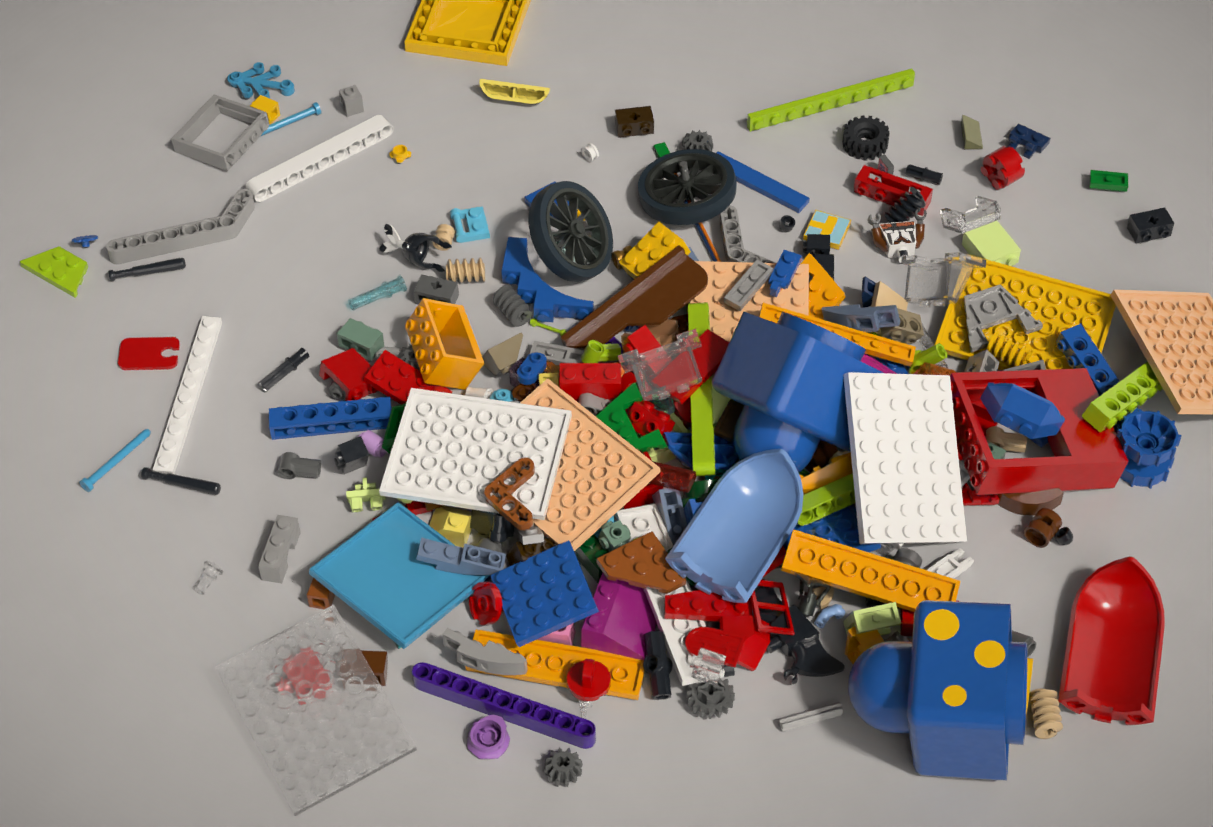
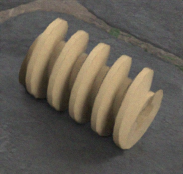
M463 258L462 264H460L458 259L455 260L454 264H452L451 259H448L446 264V280L451 278L452 281L456 282L458 277L460 282L463 283L465 277L468 282H471L472 277H474L476 282H479L480 276H482L485 282V264L481 258L478 259L477 263H475L474 258H471L469 264L466 258Z
M1043 688L1032 690L1029 692L1035 735L1040 739L1055 737L1057 732L1063 729L1062 717L1060 715L1061 710L1058 707V693L1054 690Z

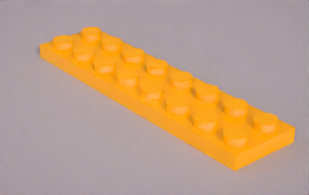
M794 529L781 568L783 572L793 575L795 573L803 574L810 578L821 580L832 587L883 603L896 602L897 607L915 612L917 605L924 600L956 602L961 582Z
M475 630L473 640L480 642L484 647L490 640L494 643L502 644L513 653H519L527 659V673L525 675H500L465 666L467 671L567 688V674L570 668L585 659H593L605 665L610 672L611 686L606 695L639 700L645 673L643 667L644 660L542 640H534L518 647L513 635Z

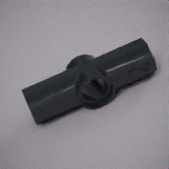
M663 631L645 633L647 656L644 659L643 667L646 673L650 675L652 698L654 700L671 698L669 674L672 671L673 664L671 659L666 656Z

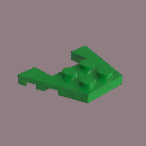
M636 383L631 384L596 416L638 451L647 452L651 448L659 447L663 449L667 447L659 429L638 438L625 412V409L633 406L634 402L644 400Z

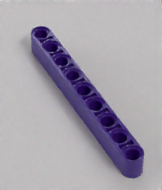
M417 663L412 669L414 686L420 691L487 715L503 717L504 721L583 749H589L596 743V727L590 720L428 663Z

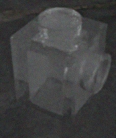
M700 648L698 656L693 655L690 663V668H693L691 677L700 682L717 686L724 669L726 656Z

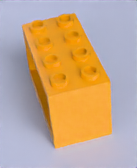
M423 298L405 324V329L407 330L423 380L427 384L466 390L484 365V360L464 306Z

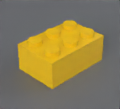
M658 222L619 263L625 272L635 280L678 245L684 248L686 255H689L691 251L682 238Z

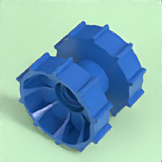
M1141 409L1128 417L1124 416L1121 424L1122 428L1118 429L1117 437L1129 462L1120 478L1130 483L1131 487L1135 485L1149 487V489L1161 481L1166 482L1169 469L1172 468L1175 459L1176 447L1179 446L1182 435L1178 434L1175 421H1171L1166 416L1160 414V411H1142Z

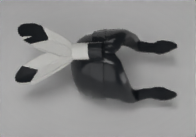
M385 224V233L391 241L385 242L380 246L379 250L381 252L388 253L402 248L404 256L410 263L423 269L435 268L439 272L445 271L443 266L439 264L425 263L423 261L429 250V240L437 243L444 249L452 248L448 242H443L435 235L420 232L413 233L405 241H402L395 228L390 224Z

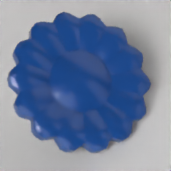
M80 236L73 238L72 242H82V247H89V241L98 239V236Z

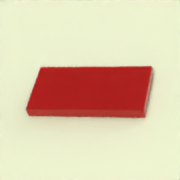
M707 329L652 381L653 387L683 404L717 371L729 342Z

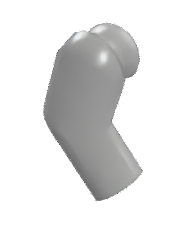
M383 347L375 353V360L377 361L384 350L398 357L399 353L402 352V348Z

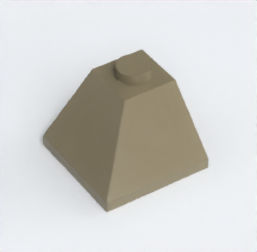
M519 333L488 349L482 356L484 360L483 366L495 376L499 373L505 375L512 371V366L517 362L523 334Z

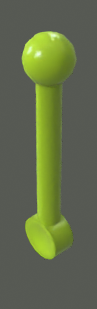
M537 319L530 320V325L532 327L539 326L547 330L559 333L560 336H563L567 332L565 329L559 330L554 327L537 322Z

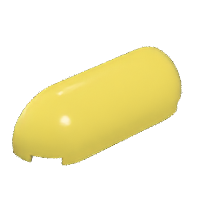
M486 79L479 80L482 91L492 99L537 104L545 100L550 92V88Z

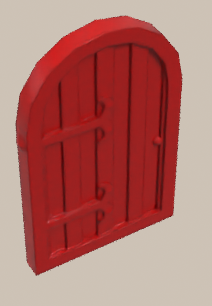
M698 627L688 633L685 646L693 657L736 668L746 636L710 627Z

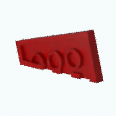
M701 590L665 595L664 619L720 621L719 618L722 616H752L750 598L747 603L730 602L723 600L719 594L711 592L709 595Z

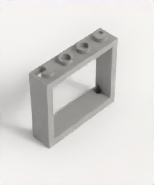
M213 95L171 140L176 153L228 171L264 131L268 129L270 124L266 112ZM220 113L251 124L224 154L192 143Z

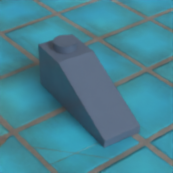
M679 487L661 489L652 495L653 503L658 507L673 546L687 527Z

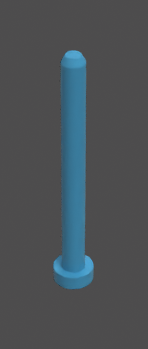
M315 102L308 109L270 124L261 136L312 114H321L318 103Z
M149 429L143 430L88 479L83 478L79 482L81 487L87 492L94 489L93 484L147 439L151 431Z

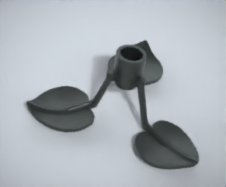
M782 563L781 565H779L778 567H776L775 569H781L783 563ZM795 573L794 576L800 579L797 608L803 614L813 617L816 605L820 606L821 601L832 586L821 580ZM805 583L807 587H809L808 592L805 591L803 595ZM820 585L826 587L816 600L817 595L812 594L813 586Z

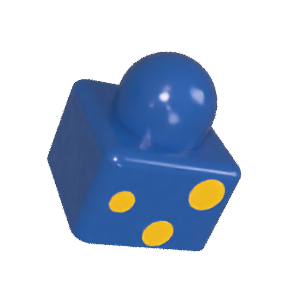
M933 600L920 602L914 613L912 642L886 641L875 644L865 650L857 658L850 671L848 679L849 698L859 717L871 727L884 732L909 734L913 766L918 774L923 776L1007 781L1009 744L1024 745L1027 701V643L1012 642L1011 604Z

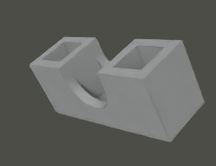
M277 515L258 565L262 580L282 584L288 569L289 549H295L300 535L298 518Z

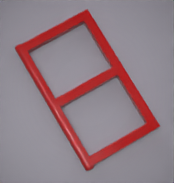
M761 580L758 586L779 588L783 605L757 602L754 590L750 600L757 631L794 635L795 632L783 583ZM759 608L784 611L788 628L762 625Z

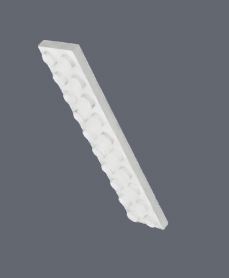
M656 504L619 510L615 514L617 521L620 520L623 525L625 524L629 528L631 533L629 542L653 531L666 551L673 547ZM686 581V585L668 594L661 593L658 589L644 588L660 631H663L665 645L681 685L723 678L725 671L722 664L693 657L685 646L688 633L695 628L706 627L705 622L702 620L664 619L665 595L690 592L689 583Z

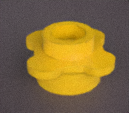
M396 145L389 155L391 158H395L398 163H402L406 158L411 157V152L407 151V147L404 145Z

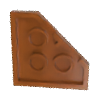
M653 531L597 558L596 563L609 580L616 581L618 579L629 582V585L645 589L646 587L658 589L659 592L665 594L686 585V579L682 578L665 560L668 553Z

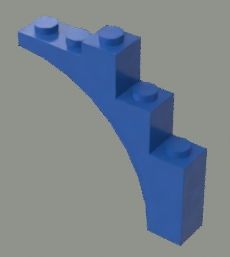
M508 237L502 266V283L518 285L517 291L521 299L525 303H534V319L540 322L552 323L554 322V317L583 320L594 311V301L565 295L550 287L537 275L528 258L527 238Z

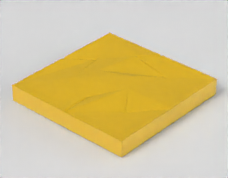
M421 0L405 39V52L508 66L531 0Z

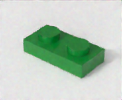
M1091 170L1089 188L1127 192L1128 173Z

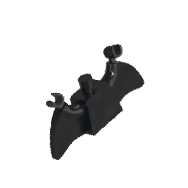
M760 586L755 592L757 602L783 605L773 587ZM794 604L789 607L795 634L786 635L770 632V643L766 649L769 653L780 649L785 656H793L794 663L791 669L784 672V680L786 681L788 676L793 675L794 678L791 683L796 684L798 681L797 674L809 677H824L844 671V664L827 653L819 641L820 632ZM759 608L761 620L769 623V626L788 628L784 611Z

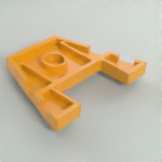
M809 253L801 263L809 264V275L813 277L809 282V316L824 320L822 307L839 306L846 296L812 254Z

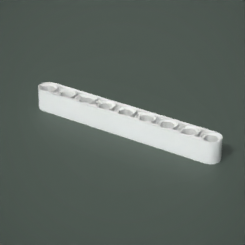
M376 115L250 179L246 183L245 188L251 190L253 198L257 202H262L389 137L393 132V126L382 115Z

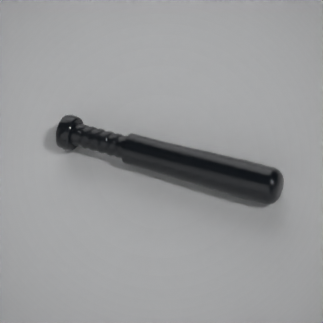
M176 258L134 266L125 270H109L108 273L110 281H115L116 278L131 275L135 277L184 269L186 262L184 258Z
M144 467L141 472V478L144 480L151 478L164 481L166 484L212 495H218L221 491V485L212 481L171 473H159L151 471L148 467Z

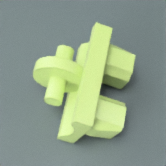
M367 477L363 478V484H355V491H346L347 500L350 503L352 512L363 511V502L367 501L371 502V510L383 509V500H386V496H380V488L376 489V483H368Z

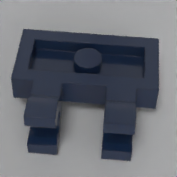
M1018 123L1009 134V141L1011 142L1008 147L1016 149L1019 144L1024 145L1027 150L1023 156L1030 159L1036 151L1042 153L1049 145L1051 138Z

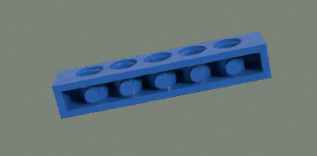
M1081 324L1060 332L1056 340L1058 349L1063 352L1069 366L1073 369L1087 368L1099 396L1120 382ZM1136 408L1131 414L1138 412L1139 409ZM1121 420L1120 422L1117 421V423L1113 426L1116 433L1118 432V429L1122 428L1121 424L1123 420Z
M390 397L269 408L271 438L276 440L387 429L392 410Z

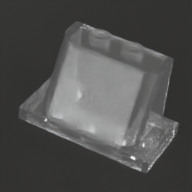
M961 252L945 253V258L927 259L917 255L902 256L901 264L908 266L904 300L905 302L919 304L920 307L926 308L931 307V304L937 307H945V304L957 303L973 269L986 268V260Z
M696 329L676 335L678 341L641 354L635 349L618 355L619 362L625 373L634 371L644 401L657 398L659 400L666 399L671 393L677 391L678 393L686 392L691 386L702 382L693 353L694 349L702 347Z

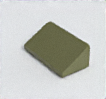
M962 115L961 130L964 149H983L979 121Z

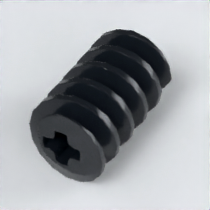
M910 187L912 194L905 192L906 199L904 197L899 198L901 204L894 202L896 209L889 207L891 214L884 212L885 218L890 223L910 221V218L914 217L917 209L920 212V208L926 206L923 196L917 189Z

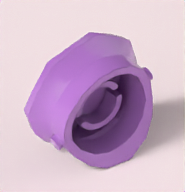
M489 715L473 723V727L468 733L467 743L468 750L478 759H498L507 750L510 736L506 730L507 725L503 717Z

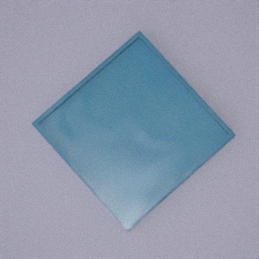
M399 502L309 569V574L403 649L408 647L473 594L475 590L472 589L477 583L487 582L491 579V575H466L436 570L435 564L416 560L421 538L455 545Z

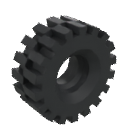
M862 115L860 119L854 117L853 121L850 119L848 124H845L843 132V148L845 147V152H849L851 157L855 155L856 159L862 157L865 161L868 158L875 160V156L879 158L888 149L890 135L888 125L885 126L884 121L879 122L880 119L877 117L872 119V116L865 118V115Z

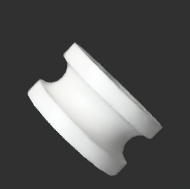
M592 143L581 149L583 157L588 162L599 157V152Z

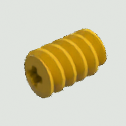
M997 330L992 335L987 350L991 354L994 352L995 358L1001 356L1000 360L1002 362L1007 361L1009 366L1014 365L1016 367L1026 364L1033 350L1031 349L1026 353L1025 345L1019 349L1018 341L1012 345V338L1010 337L1005 341V334L1003 333L998 337L999 331Z

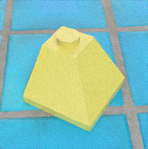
M449 506L436 508L429 526L455 546L464 547L472 530L470 528L472 511Z

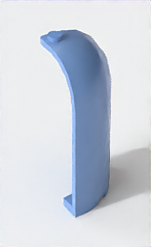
M772 449L752 454L736 463L718 480L665 558L668 564L682 578L687 576L697 583L696 588L709 595L711 592L721 595L723 600L747 603L796 526L802 512L804 494L801 477L788 453L784 449Z

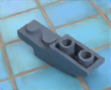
M860 304L822 307L821 309L825 321L863 332H878L881 327H894L900 324L896 305L861 308Z
M421 538L416 560L435 564L436 570L466 575H492L503 570L506 554L469 544H464V547L461 548Z

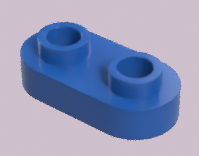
M538 352L529 354L517 370V380L524 385L535 383L539 378V374L543 373L547 366L546 356Z

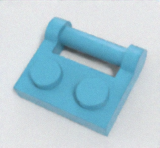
M483 206L463 210L454 208L450 211V216L454 221L456 229L455 237L457 242L463 243L490 238ZM461 219H466L469 232L466 233L463 230Z

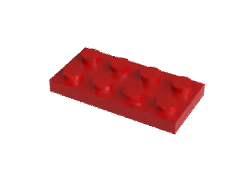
M387 350L383 351L363 379L364 382L401 405L407 403L411 388L451 394L453 392L445 386L425 383L419 370Z

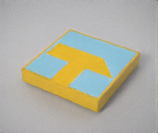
M815 210L804 233L803 240L807 241V234L830 235V248L839 250L851 225V219Z

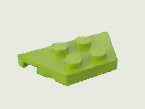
M60 246L20 261L22 268L74 298L78 295L77 289L79 285H82L83 276L88 269L86 261Z

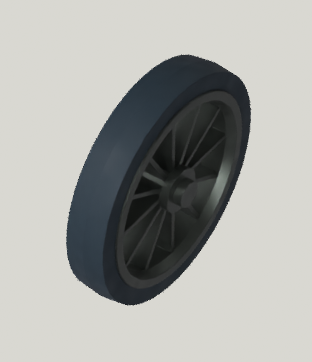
M701 149L675 151L656 159L644 169L638 181V195L644 211L653 219L672 225H690L714 218L730 206L737 190L736 176L730 162L717 153ZM680 172L681 175L678 177L674 173ZM697 197L701 200L694 202L693 198ZM685 200L691 201V203L683 204Z
M571 181L551 184L537 193L529 209V231L535 250L548 269L558 277L571 282L585 281L603 272L612 257L613 234L607 214L597 198L582 185ZM579 210L581 214L577 218V212ZM584 219L587 221L589 227H584L582 223ZM550 225L559 229L558 232L552 233ZM590 230L592 237L586 235L585 231ZM565 244H566L565 254H564L561 250L563 249V247H564Z

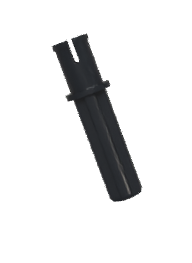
M300 348L290 358L286 357L285 362L259 382L260 389L267 392L291 371H296L297 367L310 357L308 352L301 357L300 355L306 350Z

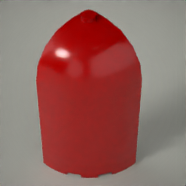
M1125 557L1112 561L1092 573L1077 591L1071 610L1058 701L1077 714L1084 712L1093 715V720L1111 723V720L1125 721L1126 725L1154 722L1165 628L1164 608L1154 579L1134 557Z

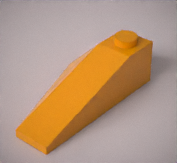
M851 452L831 459L832 463L823 468H820V466L813 468L814 471L806 477L800 475L803 494L805 495L852 474Z

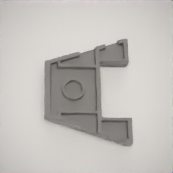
M1002 285L964 296L971 352L988 346V341L982 332L983 329L1017 319L1024 333L1029 334L1041 330L1043 324L1041 321L1035 320L1028 309L1022 308L1017 303L1018 300Z

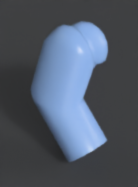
M839 604L826 607L820 612L814 623L817 627L824 628L832 616H835L837 619L842 618L845 615V610Z

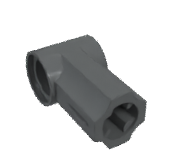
M286 452L282 455L278 474L284 479H294L296 476L318 478L321 473V460L300 458L293 452Z

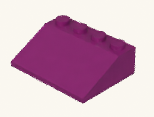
M602 573L593 597L599 612L586 617L582 627L581 647L644 660L647 656L645 633L655 631L657 626L644 588L629 585V582L618 579L616 581L609 580Z

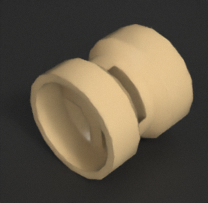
M447 224L439 225L435 236L443 242H448L452 245V239L455 235L454 228ZM433 242L434 247L438 250L446 251L450 249H444L437 243Z

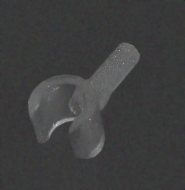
M579 700L581 718L587 719L586 708L592 707V701Z

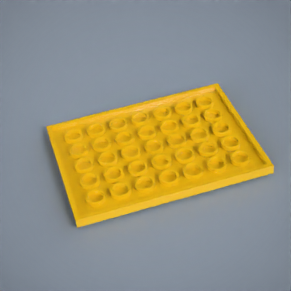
M966 255L935 345L940 343L944 346L947 355L968 360L969 357L987 350L986 347L974 352L970 351L964 296L997 285H1002L1018 300L1017 303L1022 308L1028 309L1035 320L1042 322L1043 327L1041 330L1025 334L1018 320L1013 319L983 329L982 332L988 343L992 335L998 330V337L1004 333L1005 341L1011 337L1012 345L1018 341L1019 349L1025 345L1026 353L1031 349L1033 350L1026 364L1044 360L1047 370L1073 369L1069 366L1063 352L1058 349L1056 340L1060 332L1081 324L1100 353H1102L1116 308L1110 296L1111 294L973 255ZM1001 356L996 358L1000 362L999 370L1004 371V369L1014 367V365L1009 366L1007 361L1002 362L1000 360Z

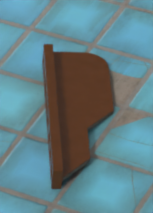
M678 245L561 336L563 346L586 348L590 340H596L605 344L627 326L661 325L705 290L708 284L707 272L685 254L684 248Z

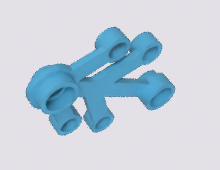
M257 62L253 65L252 69L243 73L232 72L227 78L228 83L232 87L241 90L244 98L253 96L252 88L245 84H251L259 96L262 95L270 98L269 90L263 89V87L280 89L281 94L284 96H290L295 92L294 84L290 80H283L282 82L267 80L281 75V68L278 65L271 66L270 71L262 74L265 71L264 64ZM255 74H261V75H259V76H256V77H254V78H251V76H253V75H255Z

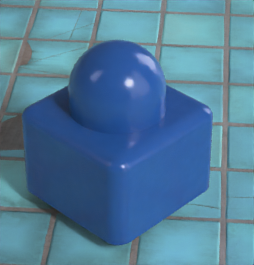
M743 311L712 379V386L719 394L744 405L733 433L734 448L738 459L741 461L752 454L766 450L784 449L799 473L812 459L820 440L851 452L844 374L848 372H884L861 362L866 351L865 348L811 322L782 312L776 324Z

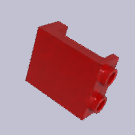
M354 348L321 361L319 376L323 380L331 377L346 392L345 401L358 400L378 391L363 381L372 366Z

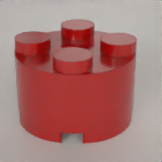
M1004 145L986 155L983 159V166L980 168L981 173L987 176L996 190L1009 186L1022 178L1025 173V168H1022L1020 164L1023 162L1021 156L1010 146L1007 148Z

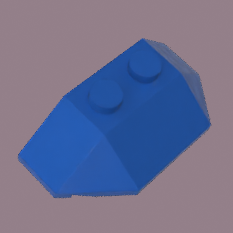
M988 383L980 397L993 421L1030 439L1056 435L1065 421V418L1051 401L1012 383Z
M664 432L663 436L668 449L682 465L693 469L692 433ZM714 435L715 469L729 470L738 460L733 440L729 442Z

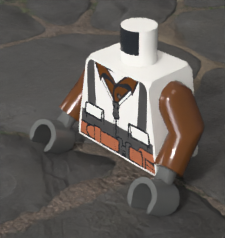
M918 209L916 210L914 216L917 224H915V221L883 223L879 224L878 227L881 215L876 213L877 221H874L870 214L867 221L873 226L871 231L874 245L885 252L888 258H898L900 263L908 262L910 257L915 254V249H918L924 240L925 224H923V220L927 215L925 209L923 217H919L917 214Z

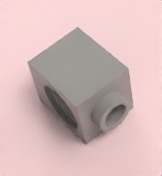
M356 85L339 90L340 104L347 117L364 112L362 95Z

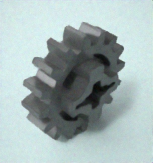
M721 678L689 684L686 693L688 707L693 706L692 712L696 713L699 711L700 717L708 714V718L711 719L712 715L716 714L720 718L721 712L727 714L728 708H733V701H735L733 685H728V679L722 681Z

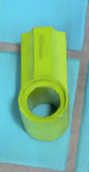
M590 340L581 356V360L583 363L620 360L622 356L621 347L619 344H602L599 341Z
M938 343L924 351L915 350L911 367L909 366L910 374L925 375L927 368L946 359L947 352L944 346Z

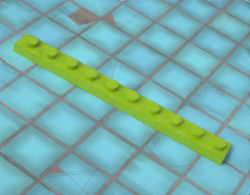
M911 68L749 113L747 116V128L751 132L912 87L914 85L915 72Z

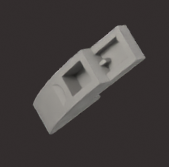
M447 628L443 633L444 646L457 653V662L467 667L500 675H525L527 673V659L519 653L507 650L500 643H494L489 640L484 647L480 642L466 638L459 631Z

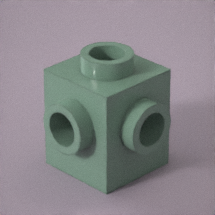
M620 520L614 523L610 521L601 527L602 531L598 536L601 547L609 552L627 544L631 539L629 528L625 524L623 525Z

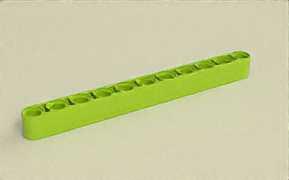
M708 302L688 304L689 346L707 329L710 330ZM711 376L691 395L694 476L715 475Z

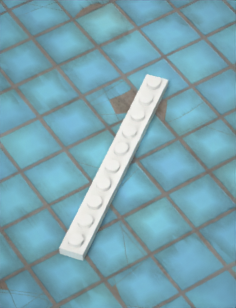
M202 316L153 471L175 474L222 326V318Z

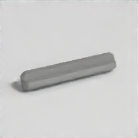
M838 702L780 718L779 727L782 731H787L843 715V707Z

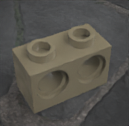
M897 308L900 318L899 326L881 327V336L905 342L906 344H913L924 336L921 317L919 314Z

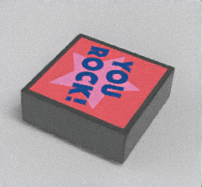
M885 154L879 156L878 170L893 175L894 165Z

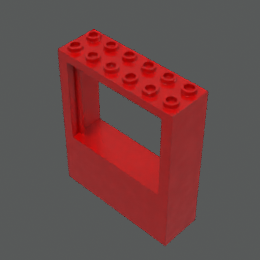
M1087 368L951 373L950 382L958 452L963 458L964 467L969 473L971 485L974 487L977 495L1025 493L1059 488L1061 491L1115 488L1129 461L1113 427L1099 432L1082 417L1090 403L1099 397ZM988 383H1012L1051 401L1065 418L1058 433L1047 436L1055 457L994 459L971 401H981L980 397Z

